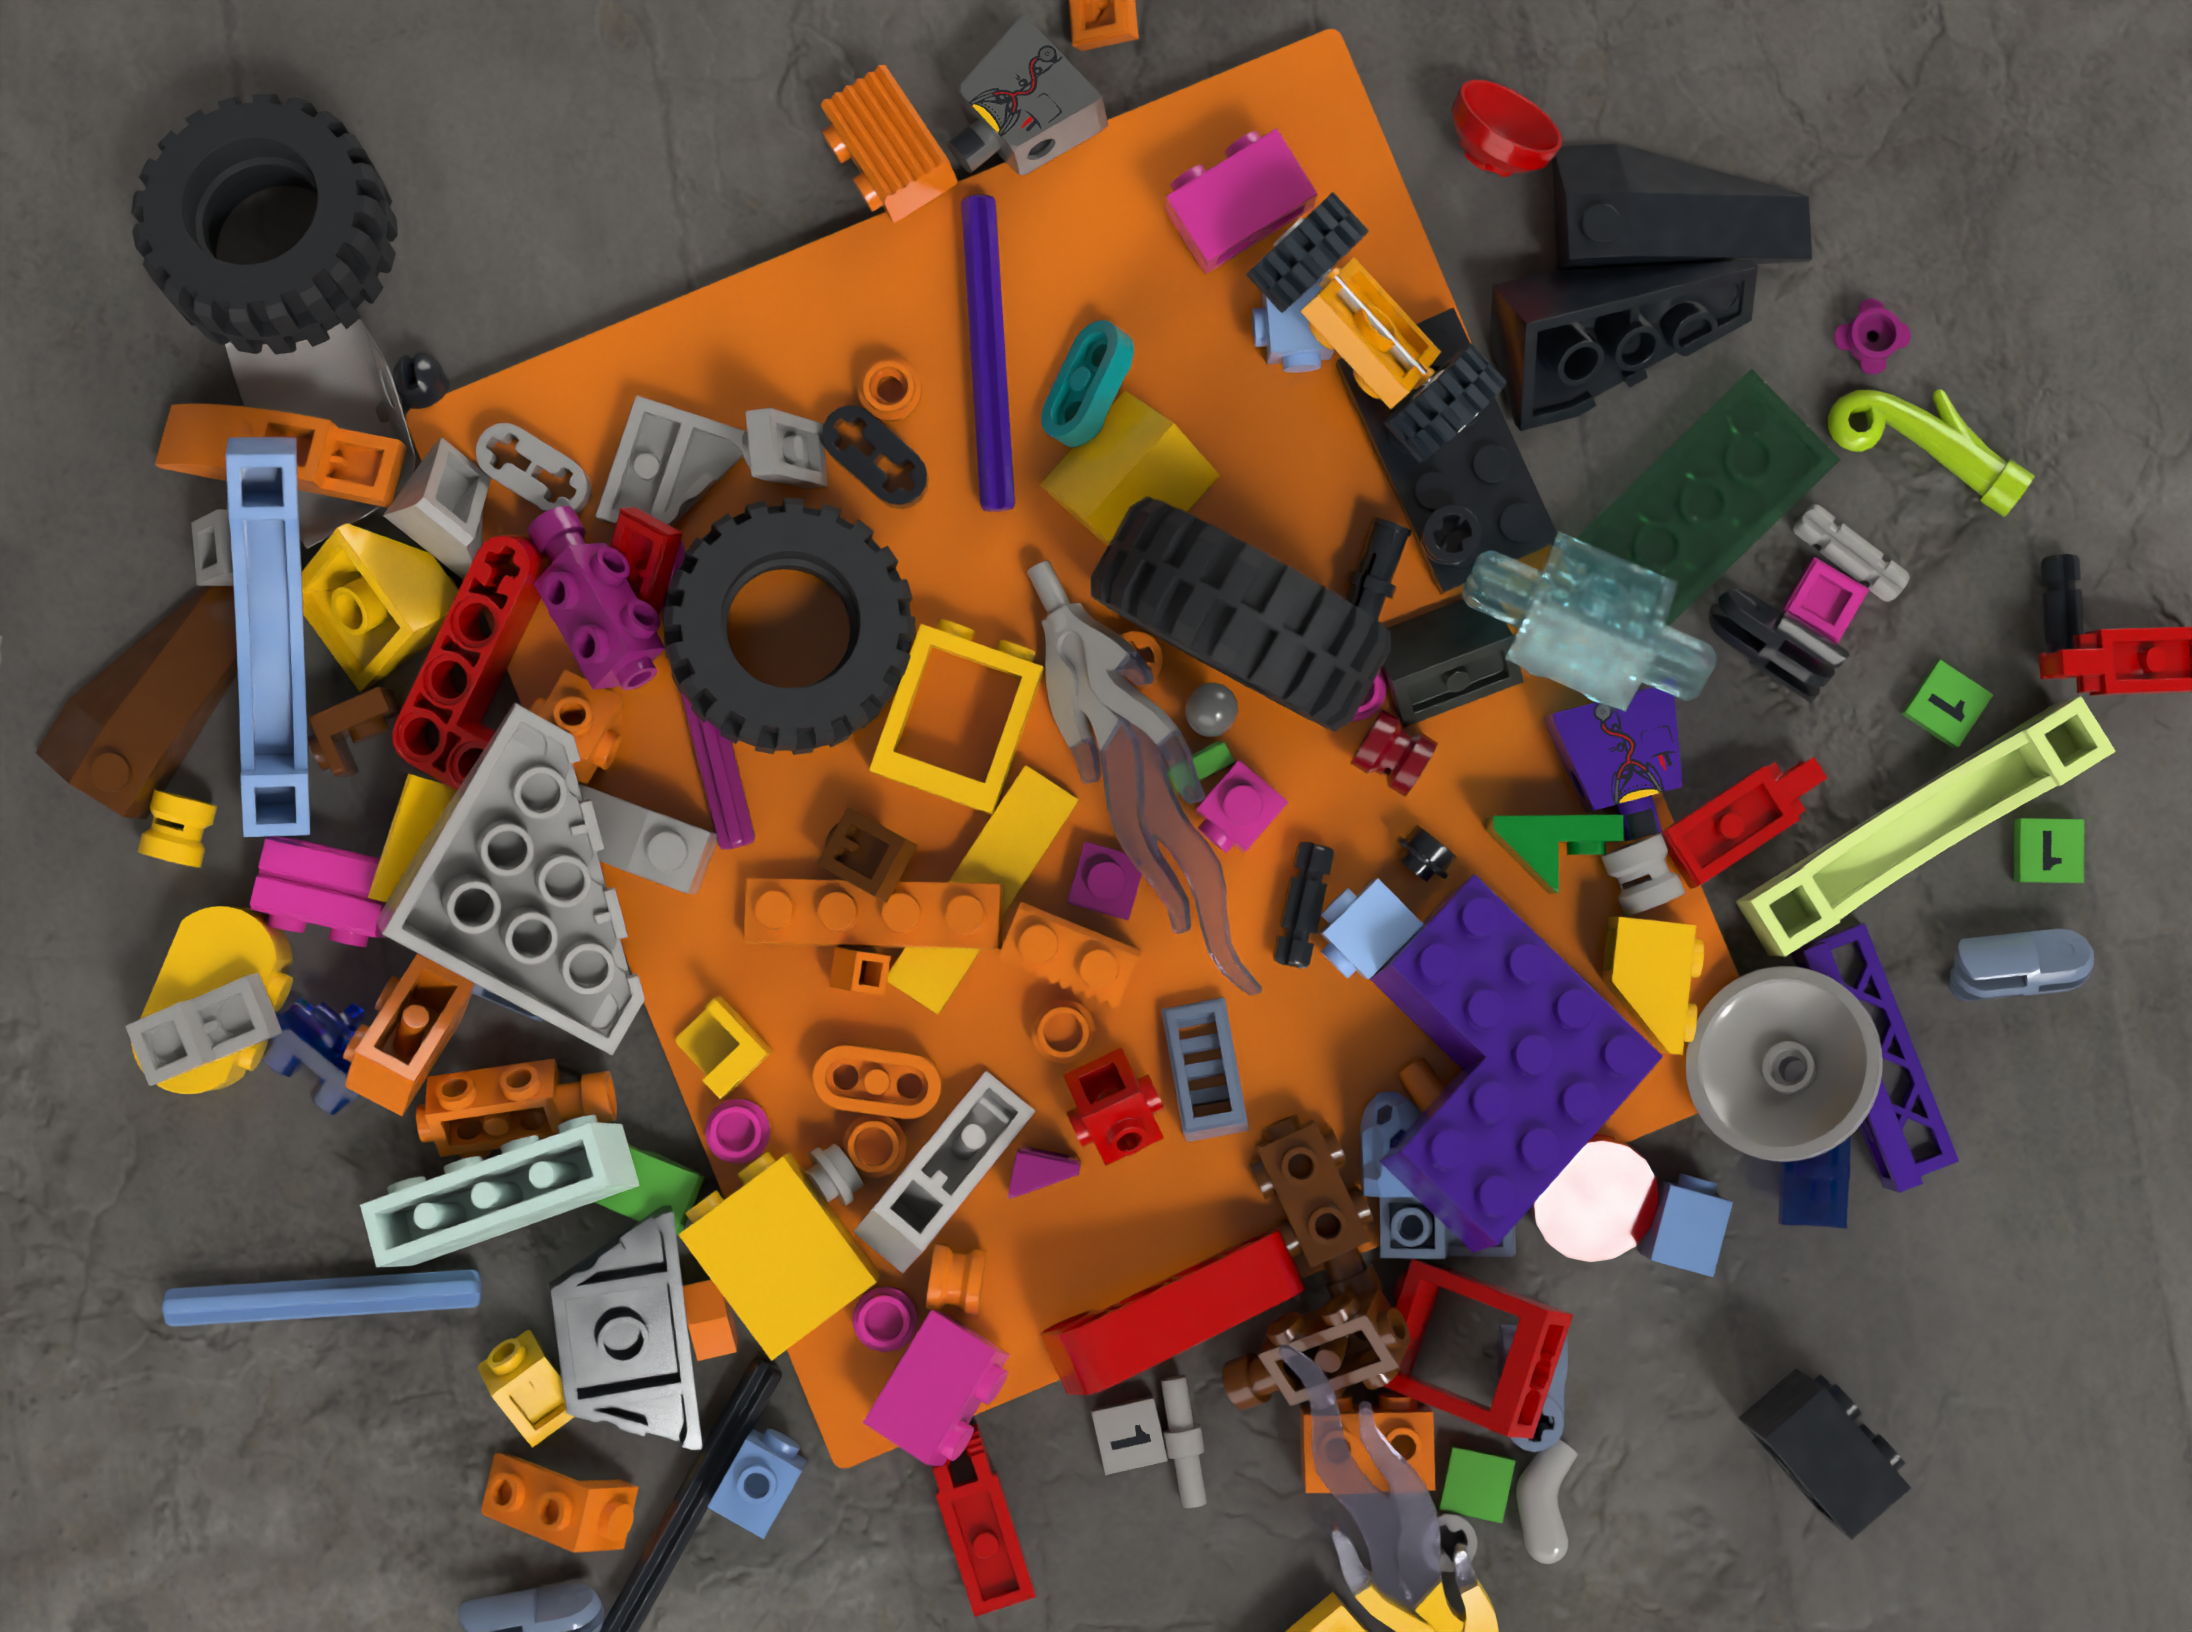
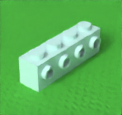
M596 1115L579 1117L558 1126L559 1134L542 1140H539L538 1136L520 1138L500 1147L502 1154L484 1161L481 1156L465 1158L444 1166L445 1175L426 1181L424 1176L415 1177L388 1186L389 1195L360 1205L376 1267L414 1266L640 1186L623 1125L598 1123Z

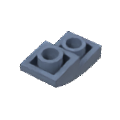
M1380 1197L1381 1258L1513 1257L1516 1254L1515 1226L1498 1245L1473 1253L1416 1197Z

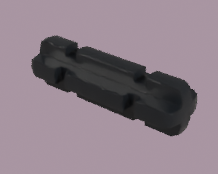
M2073 554L2050 555L2043 558L2041 573L2042 584H2048L2047 593H2043L2046 644H2052L2051 653H2055L2058 650L2074 649L2073 635L2084 634L2082 590L2075 587V582L2081 580L2080 559L2077 555Z
M1300 842L1297 846L1293 867L1299 869L1297 877L1290 876L1279 925L1285 927L1283 937L1277 936L1273 952V959L1279 964L1295 968H1307L1310 964L1314 944L1309 943L1308 940L1310 933L1317 934L1327 884L1321 883L1323 874L1330 875L1334 857L1333 849L1311 842Z

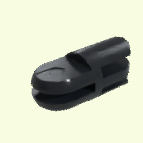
M1729 589L1718 597L1719 604H1714L1709 610L1710 627L1717 636L1750 658L1749 664L1809 703H1812L1819 695L1820 687H1824L1834 676V668H1839L1850 655L1848 650L1786 610L1779 612L1755 595L1742 589Z

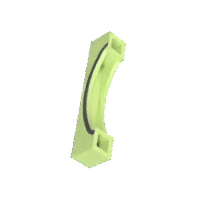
M2081 696L2058 701L1735 902L1768 955L1787 956L1840 923L1842 918L1934 856L2017 807L2056 786L2063 785L2116 751Z

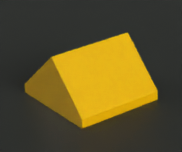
M1125 390L1111 405L1100 432L1087 443L1073 447L1042 481L1040 486L1108 546L1128 509L1133 504L1148 496L1188 512L1216 482L1220 475L1174 422Z

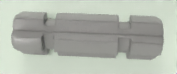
M1813 504L1808 507L1799 517L1793 528L1797 536L1810 546L1816 543L1820 545L1821 549L1819 552L1859 583L1862 580L1870 583L1867 588L1883 601L1889 602L1894 600L1902 592L1910 579V575L1906 570L1893 560L1887 563L1883 561L1882 557L1884 554L1844 523L1841 526L1834 524L1833 522L1836 517L1820 505Z

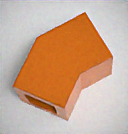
M835 947L829 987L884 996L891 956L852 948ZM862 960H865L867 963L862 983L859 982Z
M707 1280L683 1286L687 1325L697 1361L737 1352L738 1332L731 1305L714 1282Z

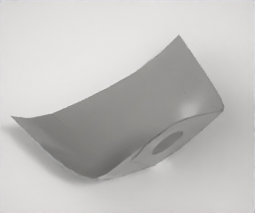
M358 319L348 329H345L342 323L327 331L330 340L314 347L311 346L308 340L296 342L297 350L293 353L275 355L267 344H263L262 352L252 354L238 351L230 341L225 344L244 407L328 419L338 428L400 440L407 447L395 495L402 490L414 473L416 456L392 375L382 353L362 320ZM382 371L390 386L394 407L388 397L382 378ZM381 401L389 416L387 423L380 422L376 414V408ZM298 490L300 540L308 549L330 537L337 527L346 523L353 524L381 506Z

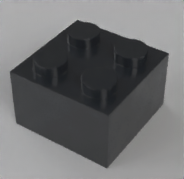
M1795 1368L1738 1419L1817 1511L1849 1539L1853 1540L1911 1489L1897 1472L1905 1465V1462L1880 1434L1875 1436L1865 1424L1862 1423L1858 1426L1854 1422L1862 1415V1412L1837 1384L1832 1386L1821 1374L1813 1380Z

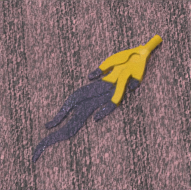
M1282 1344L1278 1354L1301 1378L1310 1395L1312 1453L1316 1472L1328 1490L1347 1508L1355 1519L1369 1548L1372 1571L1366 1570L1360 1563L1346 1528L1339 1522H1334L1331 1525L1332 1538L1339 1555L1343 1576L1353 1596L1372 1616L1395 1632H1499L1494 1606L1477 1579L1470 1564L1467 1548L1463 1544H1457L1454 1548V1573L1465 1610L1463 1613H1459L1450 1605L1445 1596L1441 1579L1440 1530L1435 1504L1421 1477L1390 1445L1375 1426L1371 1404L1364 1401L1359 1405L1360 1439L1376 1467L1387 1479L1389 1496L1371 1483L1352 1457L1344 1437L1334 1388L1329 1379L1314 1361L1295 1348Z

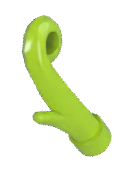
M1938 389L1932 394V401L1940 419L1895 395L1877 390H1855L1840 397L1832 406L1828 415V429L1832 439L1842 448L1850 451H1865L1872 448L1880 440L1885 424H1888L1916 443L1981 496L1980 502L2002 517H2005L2015 506L2035 476L2011 459H2008L2006 462L1988 448L1959 416L1944 390ZM1851 414H1866L1868 420L1866 432H1856L1850 427L1848 419Z

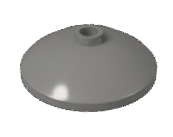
M1771 967L1751 972L1732 981L1720 990L1705 1006L1697 1019L1694 1039L1692 1042H1688L1686 1079L1692 1101L1699 1115L1712 1132L1725 1143L1759 1159L1781 1162L1799 1161L1815 1157L1833 1149L1854 1133L1864 1121L1875 1102L1881 1083L1882 1048L1878 1032L1869 1013L1862 1003L1840 983L1826 975L1806 968ZM1792 1061H1802L1804 1066L1802 1076L1796 1081H1787L1785 1078L1787 1065Z

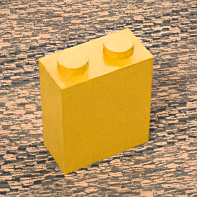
M768 1151L737 1174L744 1186L724 1200L716 1190L685 1214L692 1222V1225L681 1232L679 1236L772 1361L874 1285L881 1274L830 1205L817 1192L807 1174L792 1154L788 1152L778 1161H775Z

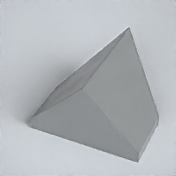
M441 437L432 446L383 516L464 580L477 551L483 544V506L491 477Z

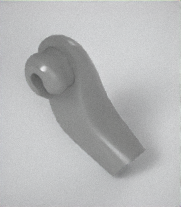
M1560 1439L1549 1449L1539 1451L1519 1477L1516 1485V1499L1525 1548L1534 1560L1543 1564H1552L1561 1560L1567 1552L1569 1542L1559 1509L1558 1494L1560 1486L1578 1453Z

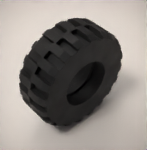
M1148 496L1130 506L1091 575V597L1099 603L1242 685L1334 732L1352 722L1391 651L1390 630L1386 629V626L1369 616L1365 611L1252 545L1179 508L1177 509L1163 501L1154 500Z

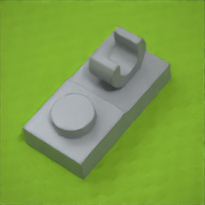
M772 408L745 411L747 430L742 437V451L747 465L751 468V477L804 489L828 486L825 449L822 439V423Z

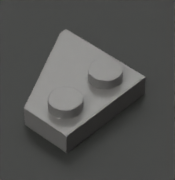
M636 395L595 517L616 525L620 508L636 507L673 527L744 456L742 437L745 431Z

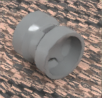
M1661 833L1638 840L1601 856L1607 874L1615 877L1621 888L1618 901L1625 916L1651 909L1685 893L1679 875L1669 871L1665 861L1668 849ZM1647 874H1650L1651 876L1650 878H1647L1640 882L1638 881L1639 877L1645 876Z

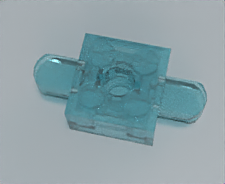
M1559 531L1539 570L1498 552L1487 551L1481 553L1472 567V574L1467 578L1463 586V598L1469 607L1516 627L1505 660L1521 666L1532 675L1547 677L1577 690L1594 702L1606 703L1625 712L1641 682L1685 701L1697 698L1707 683L1706 679L1709 678L1717 665V655L1711 645L1665 625L1677 582Z

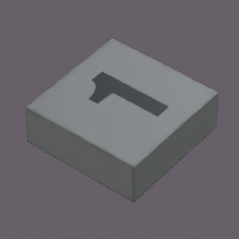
M1154 1395L1091 1409L1105 1475L1168 1461Z

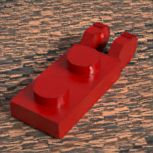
M978 1424L971 1425L974 1428V1432L966 1446V1451L972 1459L977 1477L955 1484L950 1466L951 1460L948 1458L943 1466L932 1465V1469L939 1488L935 1495L973 1614L977 1617L1036 1598L1037 1592L998 1470L993 1471Z

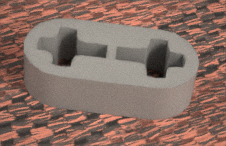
M498 423L487 428L479 437L476 445V459L480 468L492 479L546 512L556 507L570 506L576 514H579L588 505L592 495V483L588 474L573 460L527 431L510 423ZM514 438L519 439L515 449L524 458L531 461L527 470L524 472L511 463H505L500 470L496 469L499 458L492 452L494 446L498 442L509 445ZM543 469L560 479L567 472L573 473L569 483L576 489L575 496L571 500L559 497L554 504L550 503L549 500L553 492L549 487L537 480Z

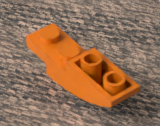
M173 404L170 408L155 465L161 469L227 481L226 450L228 437H296L298 490L389 508L394 500L407 447L398 439L338 428L331 420L233 405Z

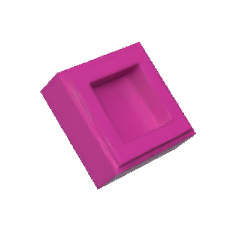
M1814 557L1807 563L1779 612L1788 611L1838 644L1869 589Z

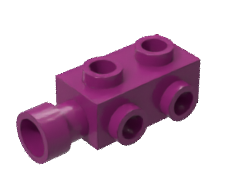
M560 506L544 512L529 525L527 532L539 553L548 556L552 564L533 584L546 605L550 617L556 623L575 657L581 672L585 675L592 690L619 686L624 690H632L646 684L657 674L653 661L665 649V646L656 632L660 627V618L657 612L648 603L637 599L626 579L630 574V565L627 559L616 549L608 547L606 543L586 544L583 540L586 530L572 507Z

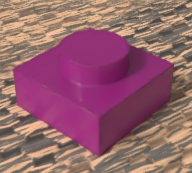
M1084 842L1067 903L1129 921L1146 859Z

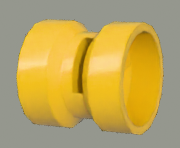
M154 790L149 809L153 814L152 823L148 830L142 832L137 852L158 859L201 868L206 850L201 842L204 829L213 825L218 806L178 794ZM173 822L183 824L184 828L174 827L172 824Z

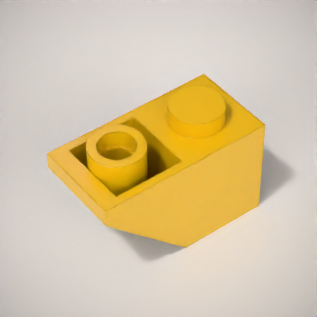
M1608 917L1602 981L1658 1051L1683 1055L1684 1042L1693 1041L1697 1026L1696 1004L1688 1003L1691 977H1700L1704 961V942L1701 939H1695L1697 925L1627 917Z

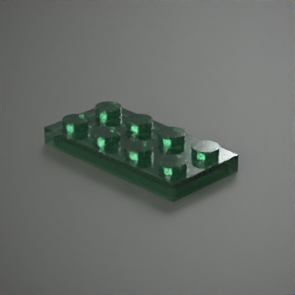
M1751 369L1583 530L1566 549L1655 639L1841 459Z

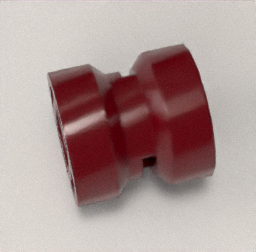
M1382 710L1356 750L1350 764L1366 774L1371 772H1377L1380 775L1382 773L1386 774L1388 787L1406 797L1428 764L1438 742L1423 733L1414 734L1411 737L1408 736L1407 731L1401 727L1400 719Z

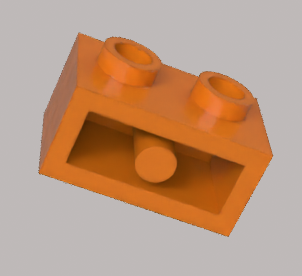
M417 953L402 978L393 975L387 982L375 1005V1009L379 1011V1014L372 1025L368 1027L361 1024L350 1040L343 1056L344 1059L351 1062L344 1087L403 1117L463 1020L475 983Z
M1398 1392L1379 1394V1403L1353 1404L1352 1395L1342 1394L1336 1401L1323 1408L1316 1409L1312 1405H1300L1301 1480L1305 1493L1435 1490L1434 1414L1430 1406L1423 1402H1417V1400Z

